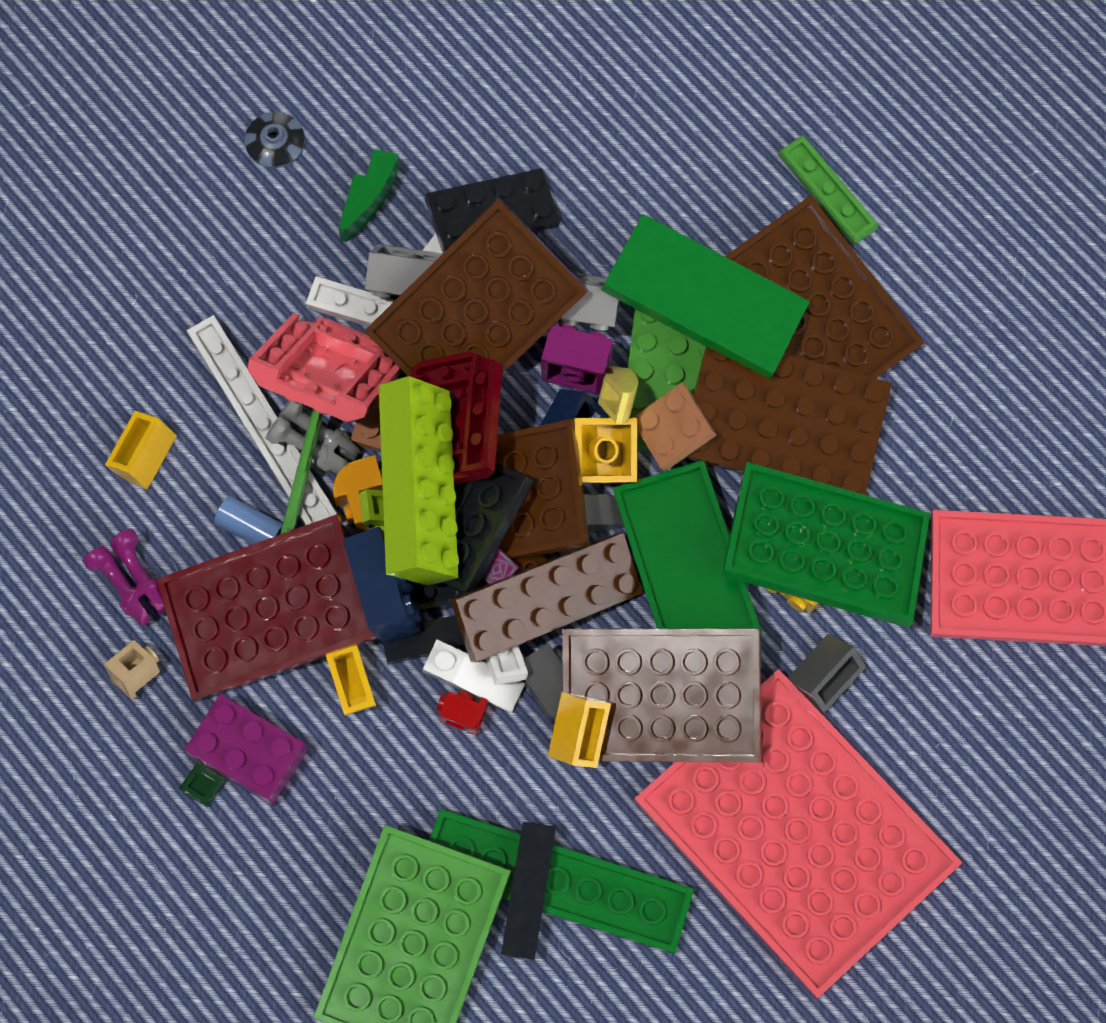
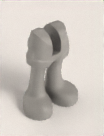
M288 400L279 413V417L270 427L265 439L273 444L286 442L302 450L305 437L291 428L290 423L299 426L305 431L307 430L310 416L304 411V404ZM321 424L318 440L321 441V444L316 443L313 455L315 459L314 465L325 472L330 471L338 474L349 463L335 454L334 451L344 458L355 460L360 449L350 440L349 435L341 429L337 428L333 431Z

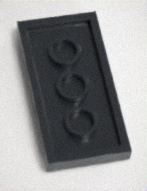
M542 168L426 193L425 202L442 253L499 198L533 233L559 227L561 221Z
M495 463V471L489 478L467 482L455 505L457 554L459 557L458 578L442 583L463 593L477 589L533 483L532 479Z

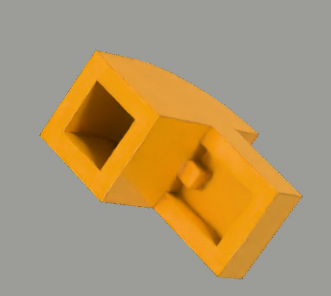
M375 455L355 460L345 465L337 474L333 484V496L336 507L343 506L348 525L354 523L357 533L369 530L368 524L362 523L359 493L365 489L383 491L382 477Z

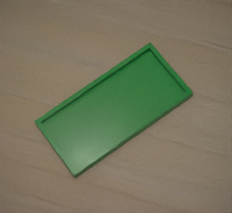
M642 214L601 291L768 379H771L810 303V301L645 214Z
M698 461L637 480V482H630L612 488L657 629L760 628L745 582L721 576L729 533L704 461Z

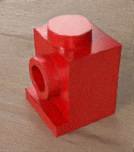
M458 691L457 694L448 692V694L442 693L436 711L440 712L439 718L441 723L477 736L489 707L488 699L481 697L478 703L475 701L476 697L463 691Z

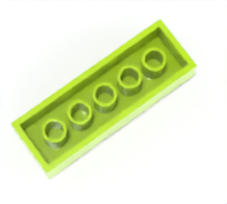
M407 376L379 385L386 575L424 585H432L458 578L459 557L457 554L456 494L453 479L450 391Z

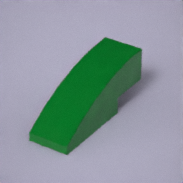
M374 149L367 175L354 174L338 228L341 241L348 242L360 232L384 203L399 170L398 154Z

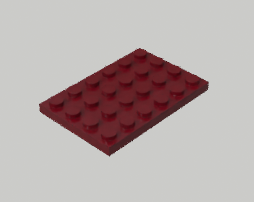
M339 515L330 516L156 579L192 701L204 700L325 657L327 654L377 638L367 625L342 540L347 537Z

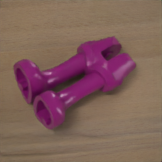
M130 528L114 536L110 541V547L126 566L137 585L136 587H132L116 565L110 551L105 546H100L84 556L82 562L88 570L99 571L112 582L122 598L119 605L125 615L131 616L137 623L144 626L152 620L148 616L145 606H142L138 599L147 595L150 605L153 608L155 607L159 615L166 612L157 580H151L137 558L135 548L138 543V535Z

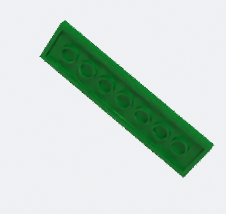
M440 809L429 841L510 870L511 873L501 898L503 901L510 902L521 834ZM553 845L542 913L675 955L694 889Z

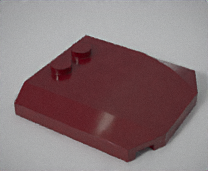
M472 351L419 362L411 368V377L450 391L454 484L489 478L495 471L502 364Z

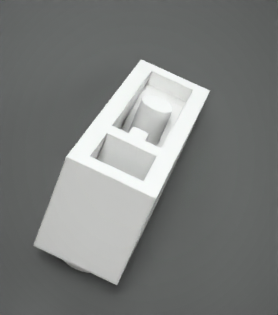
M436 640L423 668V673L479 699L481 697L486 698L488 703L509 713H512L525 685L521 681L495 685L487 663L483 661L471 662L467 653L439 640Z

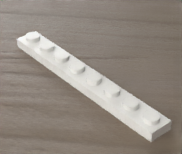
M213 315L188 329L187 333L289 498L300 453L295 446L289 443L278 442L273 444L265 439L277 416ZM309 471L299 510V516L305 525L337 514L311 471Z

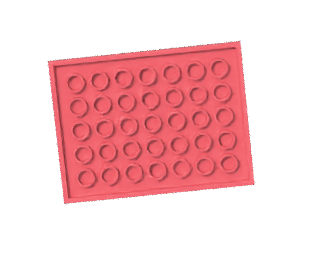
M778 669L761 684L762 762H674L636 796L634 801L817 1000L962 864V861Z

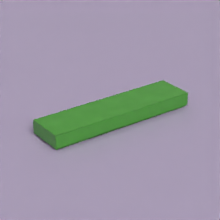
M803 135L779 151V158L853 246L878 229L879 225Z

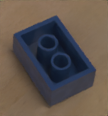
M376 527L342 539L369 630L384 644L421 632L419 621H422L423 617L418 603H413L410 596V591L414 590L412 581L386 575L384 531L380 527Z

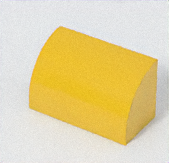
M134 411L105 466L130 483L148 490L177 435L159 418Z
M561 692L548 756L573 766L597 768L611 703L583 695Z

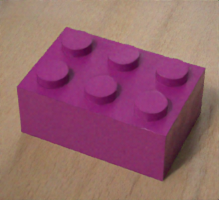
M219 694L184 749L189 758L200 762L213 772L271 806H274L308 751L301 740Z

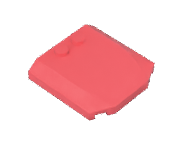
M295 313L250 357L247 370L260 387L280 394L289 401L309 406L318 413L328 414L345 422L365 418L379 401V385L396 380L403 372L367 334L327 318L317 317L316 323L299 320L300 314Z

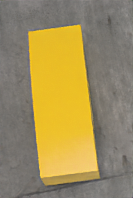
M357 645L327 654V662L344 716L376 706Z

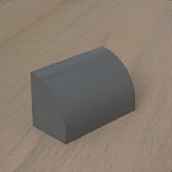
M827 634L791 673L788 679L817 710L825 713L866 668V665L853 646Z

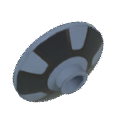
M269 112L260 115L251 122L246 130L244 143L248 155L257 164L266 168H282L299 158L305 146V134L301 124L291 115L282 112ZM271 133H279L276 138L268 137Z

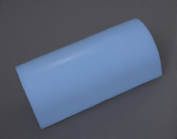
M228 496L223 501L214 520L217 527L251 545L280 535L283 525L281 522L232 496Z

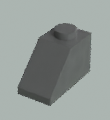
M548 643L523 659L528 675L526 680H522V682L525 683L526 688L552 725L555 723L561 692H563V664L561 651L559 649L553 651Z

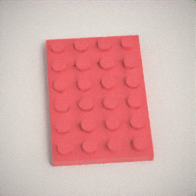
M933 510L931 513L930 637L1106 646V519Z

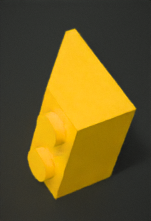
M574 418L582 483L637 482V418H628L622 424L615 423L611 418Z

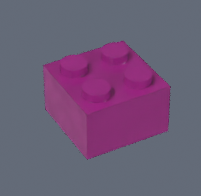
M553 325L549 330L541 358V381L600 396L604 375L607 373L608 365L610 366L613 340L608 339L606 335L599 332H590L588 334L577 331L571 325Z

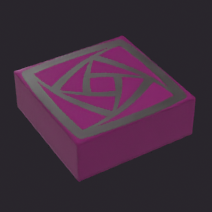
M498 547L483 579L490 584L518 573L522 568Z

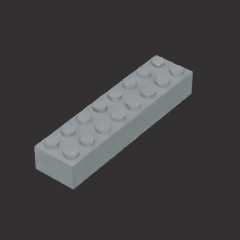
M378 244L369 252L365 290L373 291L372 295L390 298L391 294L401 295L443 253ZM573 273L588 289V292L558 320V323L576 326L577 322L590 323L589 327L596 330H608V326L614 327L618 317L620 300L601 291L607 278Z

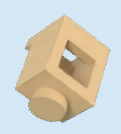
M135 640L104 664L112 683L131 700L136 697L135 692L160 673L156 664L159 658L148 646L142 648Z

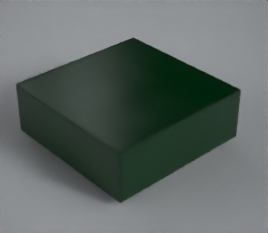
M197 762L179 787V790L208 808L226 780L200 762Z

